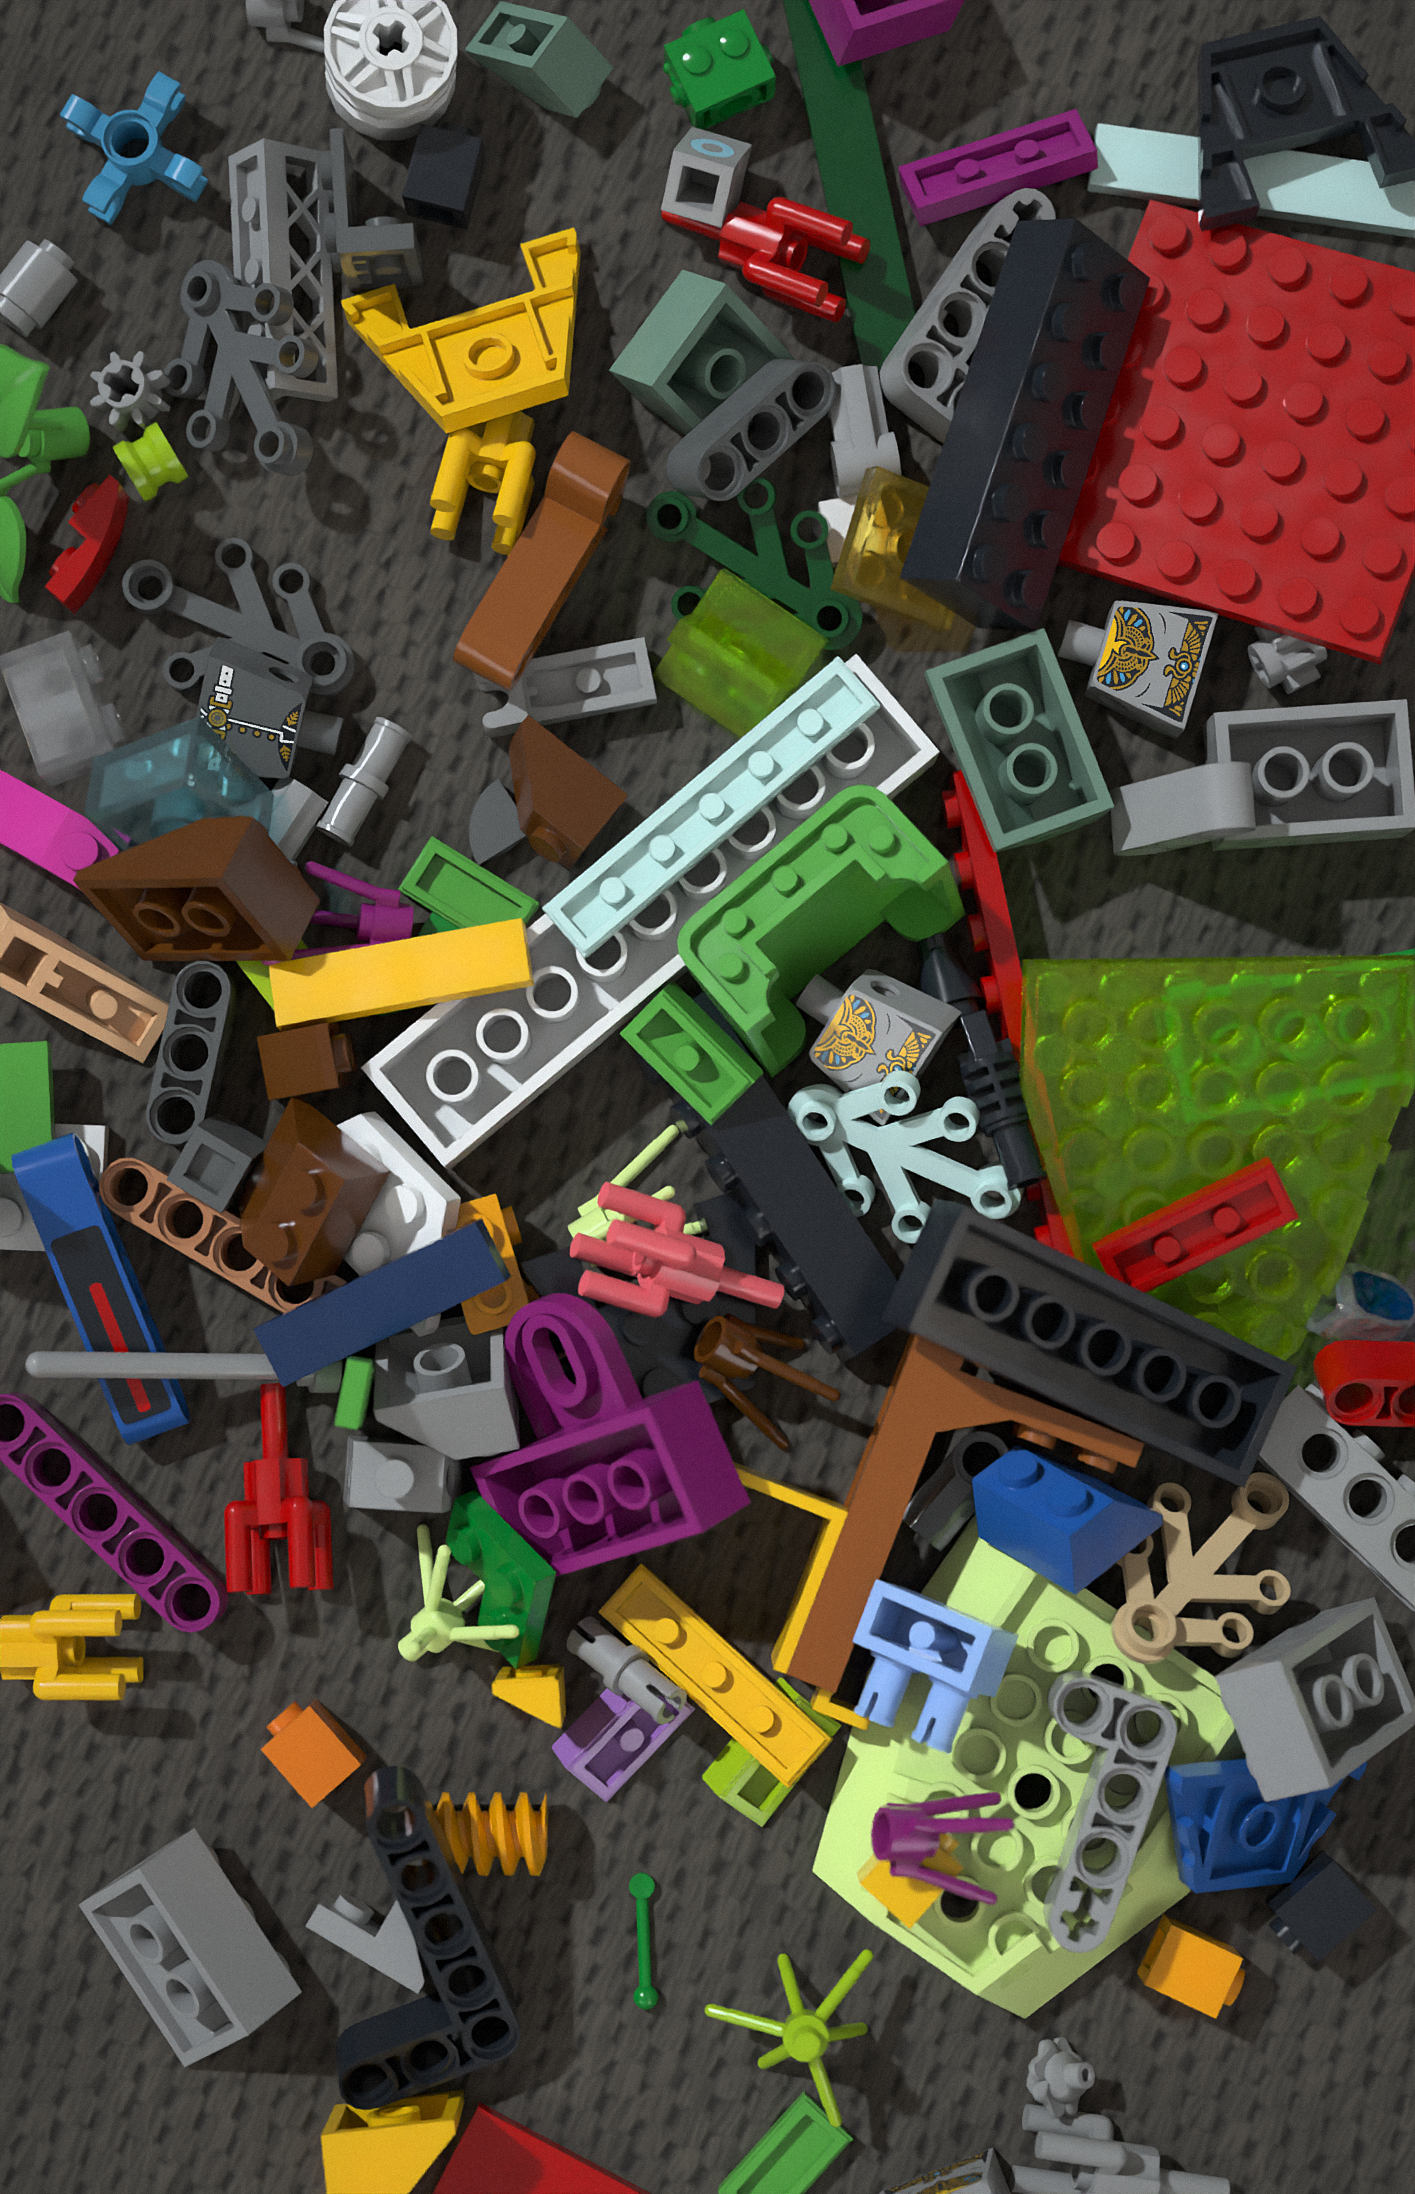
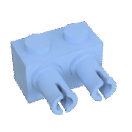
M876 1579L852 1641L872 1650L870 1654L876 1657L859 1703L855 1706L853 1712L865 1718L868 1716L869 1720L893 1728L896 1722L894 1720L912 1674H920V1671L929 1675L928 1680L932 1681L933 1685L915 1731L911 1734V1738L920 1743L927 1742V1746L950 1754L970 1698L977 1699L979 1694L990 1697L996 1696L1019 1635L906 1587Z

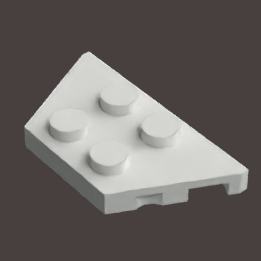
M375 1111L359 1114L337 1125L338 1128L391 1171L344 1257V1260L360 1276L445 1236L456 1228L461 1197ZM441 1314L427 1318L410 1328L419 1337L434 1333L439 1326Z

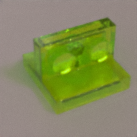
M724 568L719 571L693 613L680 618L667 638V641L672 645L652 676L742 738L794 694L829 640Z

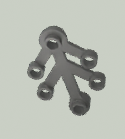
M213 260L198 262L188 271L182 283L181 304L189 317V323L181 358L172 360L165 368L164 373L170 378L171 382L164 388L170 395L186 400H194L202 394L206 386V373L203 365L211 334H213L218 344L205 408L204 410L196 411L187 423L186 434L189 442L194 447L212 452L219 451L226 445L230 436L228 417L235 386L237 385L258 431L254 440V452L259 462L268 471L285 476H296L302 473L311 461L313 454L311 436L303 427L282 421L255 362L276 366L282 373L305 378L317 366V348L313 342L295 335H287L281 340L241 332L233 316L235 311L251 313L256 320L273 326L285 324L290 319L294 308L291 293L287 289L270 283H263L257 288L240 286L236 277L224 264ZM275 297L274 307L269 313V303ZM299 348V358L293 365L294 353ZM187 372V381L182 386L183 376ZM211 424L210 434L206 438L205 435L207 426Z
M236 537L227 538L217 546L215 551L216 564L221 569L220 571L229 578L242 614L176 586L172 574L158 561H138L131 565L124 574L122 581L123 593L137 611L147 615L159 614L165 610L225 635L230 638L228 640L261 654H268L288 663L287 665L308 673L314 678L311 690L313 695H335L345 689L354 676V654L341 637L324 632L310 596L312 590L311 577L300 564L293 562L285 563L276 569L272 578L276 594L281 600L289 604L300 640L275 629L253 572L255 564L254 553L251 551L252 549L249 544L243 539ZM232 548H240L246 552L245 562L238 568H229L224 565V556ZM289 573H298L304 580L302 588L292 594L284 592L281 589V581L284 576ZM148 580H158L163 585L161 595L155 600H145L141 597V588ZM213 645L191 654L188 652H176L170 655L163 665V676L166 682L179 692L195 690L205 676L208 656ZM330 655L335 659V668L329 675L320 676L313 672V662L318 656ZM183 661L192 663L194 675L190 680L183 683L173 680L172 670L176 664Z

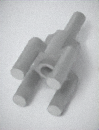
M1026 2104L1022 2116L1023 2130L1038 2132L1035 2142L1036 2158L1071 2163L1070 2173L1013 2165L1009 2182L1011 2192L1023 2194H1230V2183L1227 2178L1159 2168L1160 2155L1155 2147L1114 2141L1113 2123L1104 2115L1077 2111L1075 2115L1066 2116L1063 2114L1061 2118L1052 2119L1045 2106Z

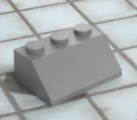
M195 1828L168 1843L78 1904L184 2067L248 2036L302 1992L291 1976V1970L287 1961L280 1953L274 1950L255 1921V1915L251 1906L238 1895L220 1868L216 1853L207 1843L203 1842Z

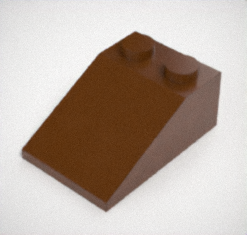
M254 816L199 819L80 869L73 879V882L143 961H290L320 902L319 897L303 879L301 871L287 859L270 838L265 826L257 821Z

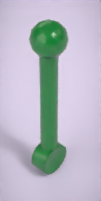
M639 1872L632 1876L629 1883L630 1892L636 1897L639 1986L633 1993V2000L638 2008L648 2010L657 2004L659 1997L658 1991L652 1986L649 1896L654 1891L655 1883L651 1875Z

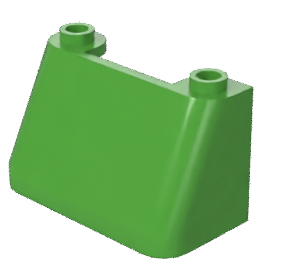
M861 784L849 786L835 795L689 918L680 930L677 945L678 953L691 975L730 1024L752 1056L773 1078L797 1058L805 1047L808 1037L807 1025L798 1009L790 1000L802 991L816 974H822L884 920L906 940L918 942L932 935L944 933L966 913L948 861L883 792L876 787Z

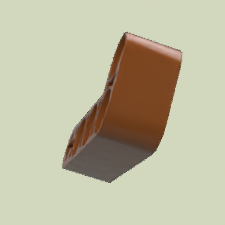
M575 431L568 435L550 469L542 501L464 629L454 651L453 662L508 691H511L516 686L607 531L603 524L608 514L615 516L624 495L631 460Z

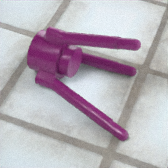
M312 861L305 865L307 873L373 900V904L361 902L358 915L315 910L309 922L356 929V940L365 941L367 944L296 949L291 960L404 940L411 937L414 905L399 902L400 890L380 888ZM261 961V962H262V964H264V965H273V964H277V963H279V962H284V961Z
M998 1792L977 1793L911 1804L888 1802L886 1806L878 1808L874 1815L871 1828V1845L877 1860L890 1862V1875L892 1877L914 1878L971 1900L974 1899L987 1905H994L998 1899L994 1892L918 1863L922 1862L925 1857H933L939 1847L940 1834L1008 1832L1014 1829L1015 1823L1011 1818L934 1817V1815L998 1805L1002 1799Z

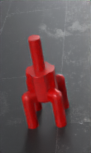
M784 197L773 198L768 203L767 211L740 202L734 211L728 213L721 228L663 210L661 213V218L665 222L720 241L718 255L720 262L741 269L747 281L762 286V291L766 297L838 323L844 314L846 300L828 293L827 282L799 272L806 259L808 245L860 264L865 261L870 250L869 239L852 233L853 223L851 221Z
M281 1383L261 1384L260 1404L263 1459L243 1463L245 1500L232 1501L227 1504L224 1510L227 1593L246 1592V1595L272 1594L271 1540H288L290 1588H308V1591L334 1589L330 1507L323 1500H309L308 1460L304 1458H288L286 1386L282 1387Z

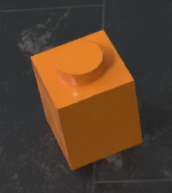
M318 1699L313 1701L304 1710L296 1701L287 1707L266 1726L274 1737L261 1748V1751L311 1808L325 1798L367 1758L365 1753Z

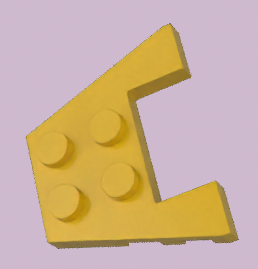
M574 227L520 244L535 289L534 291L410 329L394 283L341 300L348 324L446 434L568 396L581 253Z

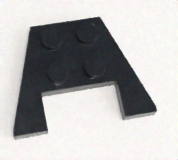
M1320 16L1202 43L1198 55V212L1201 231L1256 218L1260 203L1243 160L1357 133L1379 189L1415 180V140L1404 128L1407 119L1393 103L1386 105L1366 82L1369 74Z
M729 1191L694 1203L693 1206L704 1239L720 1244L724 1249L725 1261L723 1266L755 1276V1242L750 1238L740 1220V1214L745 1212L746 1209L736 1192ZM570 1246L517 1263L521 1277L527 1285L532 1286L540 1298L554 1293L573 1295L590 1304L602 1315L619 1343L642 1399L698 1380L707 1403L726 1397L716 1386L699 1377V1371L703 1365L694 1358L695 1343L704 1326L716 1316L724 1317L727 1313H730L747 1323L756 1325V1303L716 1291L710 1302L703 1301L699 1305L670 1296L666 1312L660 1317L652 1318L610 1304L596 1308L593 1299L579 1295L578 1286L584 1269L581 1260L570 1257ZM756 1370L746 1379L736 1377L729 1380L741 1392L756 1387Z

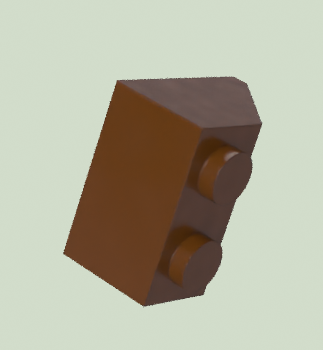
M300 1095L291 1097L238 1199L243 1248L288 1286L335 1275L391 1171Z

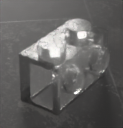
M66 631L0 655V668L38 774L43 780L54 786L123 760L117 742L125 740L126 734L113 703L103 706L95 683L105 680L97 654L91 644L82 647L77 638L70 631Z

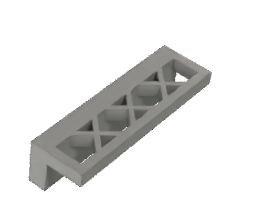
M263 138L228 157L234 276L240 286L257 288L263 283H270L287 289L291 295L292 289L299 283L312 300L313 316L305 323L299 313L293 308V313L285 324L273 326L256 320L251 313L236 311V322L243 333L281 340L287 335H295L313 342L317 348L316 382L296 379L294 376L282 373L276 366L255 362L273 401L283 396L322 402L332 401L338 398L332 263L331 253H327L323 224L324 213H329L328 192L323 190L320 151ZM286 163L306 168L307 194L301 200L286 182ZM294 222L298 224L309 239L310 255L304 261L289 244V227ZM275 297L269 303V313L274 307ZM295 353L293 356V365L295 364ZM239 392L240 403H244L243 398Z

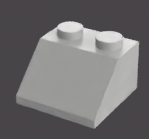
M465 1316L440 1320L435 1332L419 1337L408 1327L377 1342L374 1386V1413L376 1420L454 1460L476 1456L489 1457L501 1452L520 1449L519 1396L510 1377L505 1354L507 1326L483 1334L472 1335L468 1330Z

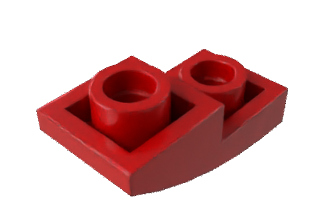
M110 474L101 485L97 483L89 485L74 502L72 507L74 515L68 523L84 542L78 549L74 546L69 547L55 560L49 571V575L52 578L45 585L46 589L74 615L89 598L105 573L114 555L125 523L129 496L121 484Z

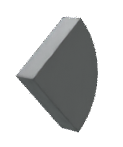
M499 778L490 784L480 795L470 818L469 840L471 850L477 864L481 867L529 838L520 831L517 807Z

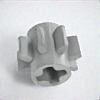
M139 351L134 356L132 362L123 360L117 353L112 352L110 353L111 363L102 372H92L90 375L98 383L100 395L95 396L90 401L91 406L100 413L111 411L109 424L120 432L127 427L129 420L136 422L145 430V427L151 425L150 420L157 415L159 410L169 412L171 408L163 401L161 389L166 387L171 380L161 370L150 372L152 360L144 352ZM139 386V389L135 396L131 394H125L123 397H121L122 392L126 387L129 389H137V387Z
M1255 627V632L1260 640L1248 646V654L1256 674L1267 688H1272L1282 682L1286 693L1290 694L1320 678L1315 665L1327 659L1325 647L1302 641L1289 635Z

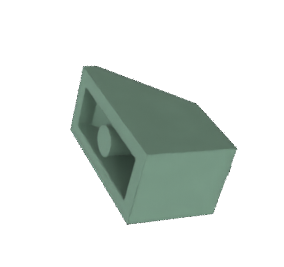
M503 1L498 3L464 50L470 57L543 108L576 118L579 117L583 110L594 103L600 94L601 85L614 68L569 17Z

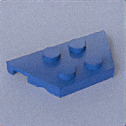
M1246 1759L1167 1765L1164 1777L1179 1880L1195 1893L1292 1883L1308 1859L1312 1845L1318 1838L1323 1836L1336 1816V1813L1326 1806L1344 1778L1330 1788L1265 1802L1256 1779L1248 1769ZM1364 1762L1348 1775L1359 1781L1366 1770L1368 1762Z

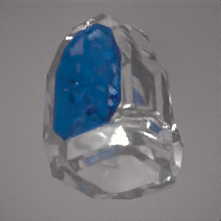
M1333 1262L1309 1281L1302 1302L1305 1329L1329 1342L1341 1340L1401 1341L1415 1327V1296L1410 1289L1392 1274L1357 1263Z

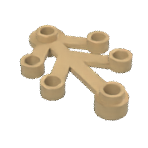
M1258 1472L1249 1476L1245 1488L1238 1486L1231 1500L1233 1513L1194 1556H1192L1187 1513L1191 1508L1189 1493L1181 1485L1171 1482L1164 1483L1156 1489L1149 1498L1147 1506L1163 1515L1161 1533L1168 1585L1154 1599L1147 1560L1153 1550L1151 1535L1138 1544L1140 1554L1128 1552L1116 1562L1123 1569L1127 1603L1116 1612L1112 1620L1111 1632L1117 1648L1123 1655L1137 1663L1154 1664L1165 1659L1171 1653L1174 1646H1211L1216 1653L1228 1658L1240 1655L1248 1647L1253 1639V1628L1248 1619L1239 1613L1228 1612L1220 1616L1218 1620L1175 1617L1188 1602L1249 1603L1255 1611L1266 1615L1277 1612L1287 1602L1291 1593L1289 1582L1281 1573L1275 1570H1263L1256 1576L1213 1575L1253 1529L1265 1530L1271 1528L1287 1511L1289 1495L1286 1487L1278 1478L1268 1473ZM1161 1497L1173 1500L1177 1505L1178 1512L1166 1510L1161 1503ZM1248 1499L1257 1501L1262 1506L1264 1514L1253 1509ZM1260 1584L1270 1586L1275 1591L1277 1600L1266 1598L1260 1591ZM1140 1625L1145 1627L1150 1632L1152 1641L1149 1642L1139 1637L1133 1626ZM1222 1627H1230L1235 1630L1240 1642L1233 1643L1227 1640L1223 1635Z

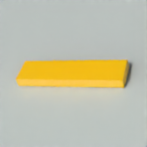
M522 918L269 965L276 1027L282 1032L317 1024L338 1022L534 986L526 924Z
M640 1564L598 1611L633 1645L645 1651L650 1661L677 1686L682 1687L693 1701L787 1788H791L833 1741V1738L644 1564Z

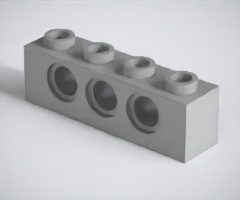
M1290 1384L1257 1460L1273 1476L1278 1478L1299 1502L1415 1614V1557L1410 1560H1402L1395 1548V1541L1399 1532L1407 1526L1415 1525V1483L1404 1474L1396 1481L1379 1464L1385 1457V1454L1369 1437L1358 1429L1349 1435L1332 1419L1326 1409L1321 1391L1317 1387L1310 1384L1303 1390L1298 1384ZM1316 1434H1322L1330 1444L1331 1456L1325 1466L1317 1470H1311L1303 1461L1302 1448L1308 1438ZM1367 1479L1376 1489L1377 1501L1371 1511L1363 1515H1356L1349 1505V1493L1357 1482Z

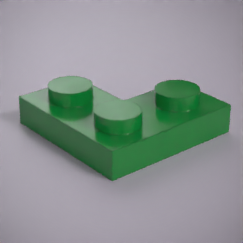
M472 1490L454 1499L445 1544L450 1547L454 1558L460 1564L467 1566L485 1584L477 1626L515 1625L519 1628V1635L515 1638L484 1640L490 1648L499 1651L517 1670L537 1657L556 1571L475 1490Z

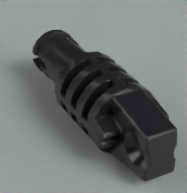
M985 1010L962 1016L960 1024L969 1051L957 1054L955 1058L968 1097L976 1104L980 1112L979 1130L984 1133L985 1137H992L1007 1179L1008 1190L1022 1189L1047 1179V1173L1043 1169L1029 1126L1034 1122L1035 1110L1011 1040L1007 1038L995 1041Z

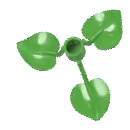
M0 344V457L9 458L18 454L20 457H28L31 461L27 466L0 479V596L10 603H22L19 599L18 589L25 567L26 531L19 509L6 494L10 488L36 474L50 473V461L85 456L89 448L90 434L85 415L78 407L36 410L50 367L42 362L29 359L6 345Z

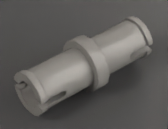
M376 717L374 720V725L352 765L344 764L339 773V777L343 781L323 817L315 826L324 835L348 847H352L354 838L375 800H383L389 787L385 783L407 743H410L412 739L411 734L405 729L382 717Z
M592 1616L581 1620L578 1626L588 1633L587 1636L594 1643H589L573 1629L567 1639L566 1647L568 1651L580 1657L604 1677V1686L613 1694L618 1696L625 1694L650 1714L658 1724L664 1725L673 1720L675 1715L665 1708V1703L659 1697H663L678 1711H681L686 1702V1691L682 1687L675 1685L650 1665L648 1654L636 1645L627 1646Z

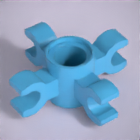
M158 71L150 82L138 111L123 110L113 114L111 117L74 94L69 98L59 115L68 122L66 129L76 136L102 147L108 158L101 173L92 180L82 198L83 203L90 206L88 212L111 225L118 216L132 185H146L156 179L164 182L185 198L197 202L209 182L207 178L201 175L204 171L203 168L190 159L165 149L160 138L167 125L178 115L186 100V96L179 92L181 88L179 82ZM133 139L149 141L148 147L142 155L136 158L120 156L121 150L127 142Z

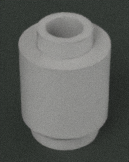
M44 239L39 246L26 240L0 274V320L24 337H27L34 327L42 329L77 283V279L70 272L75 262L64 251L47 239Z

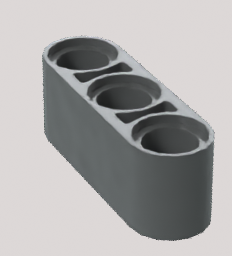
M782 358L774 359L765 364L675 445L666 463L667 477L670 484L682 494L703 499L725 501L736 496L830 410L836 396V383L832 373L825 365L811 361ZM798 379L799 391L794 400L792 388L794 381ZM753 418L755 421V431L749 441L747 429L749 422ZM709 458L711 470L704 482L702 469L704 462Z
M196 961L186 965L175 979L146 1109V1121L150 1131L159 1140L178 1147H185L196 1125L215 1114L239 1002V989L235 979L226 970L209 961ZM206 976L217 977L222 985V995L219 1001L210 1008L198 1009L192 1000L194 985ZM202 1038L208 1047L207 1061L200 1069L186 1072L179 1063L180 1048L190 1039ZM188 1100L195 1111V1120L187 1132L174 1135L166 1126L165 1114L174 1102Z

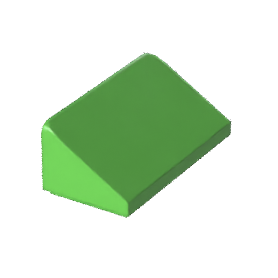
M671 982L620 1033L710 1125L763 1074L761 1067L675 982Z

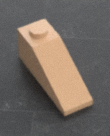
M0 902V987L143 1063L164 1030L169 1003L52 930Z

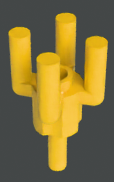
M517 411L449 433L430 499V505L436 509L430 533L434 537L446 541L455 538L468 488L471 484L476 489L484 492L499 493L492 520L497 524L491 547L495 552L509 556L521 536L535 485L531 472L536 458V450L530 443L535 426L533 418L521 411Z
M61 1594L53 1598L49 1610H40L33 1615H3L0 1619V1673L2 1680H34L33 1692L35 1696L45 1701L123 1700L126 1683H141L143 1681V1658L85 1657V1636H119L122 1630V1620H138L140 1617L141 1599L139 1594Z

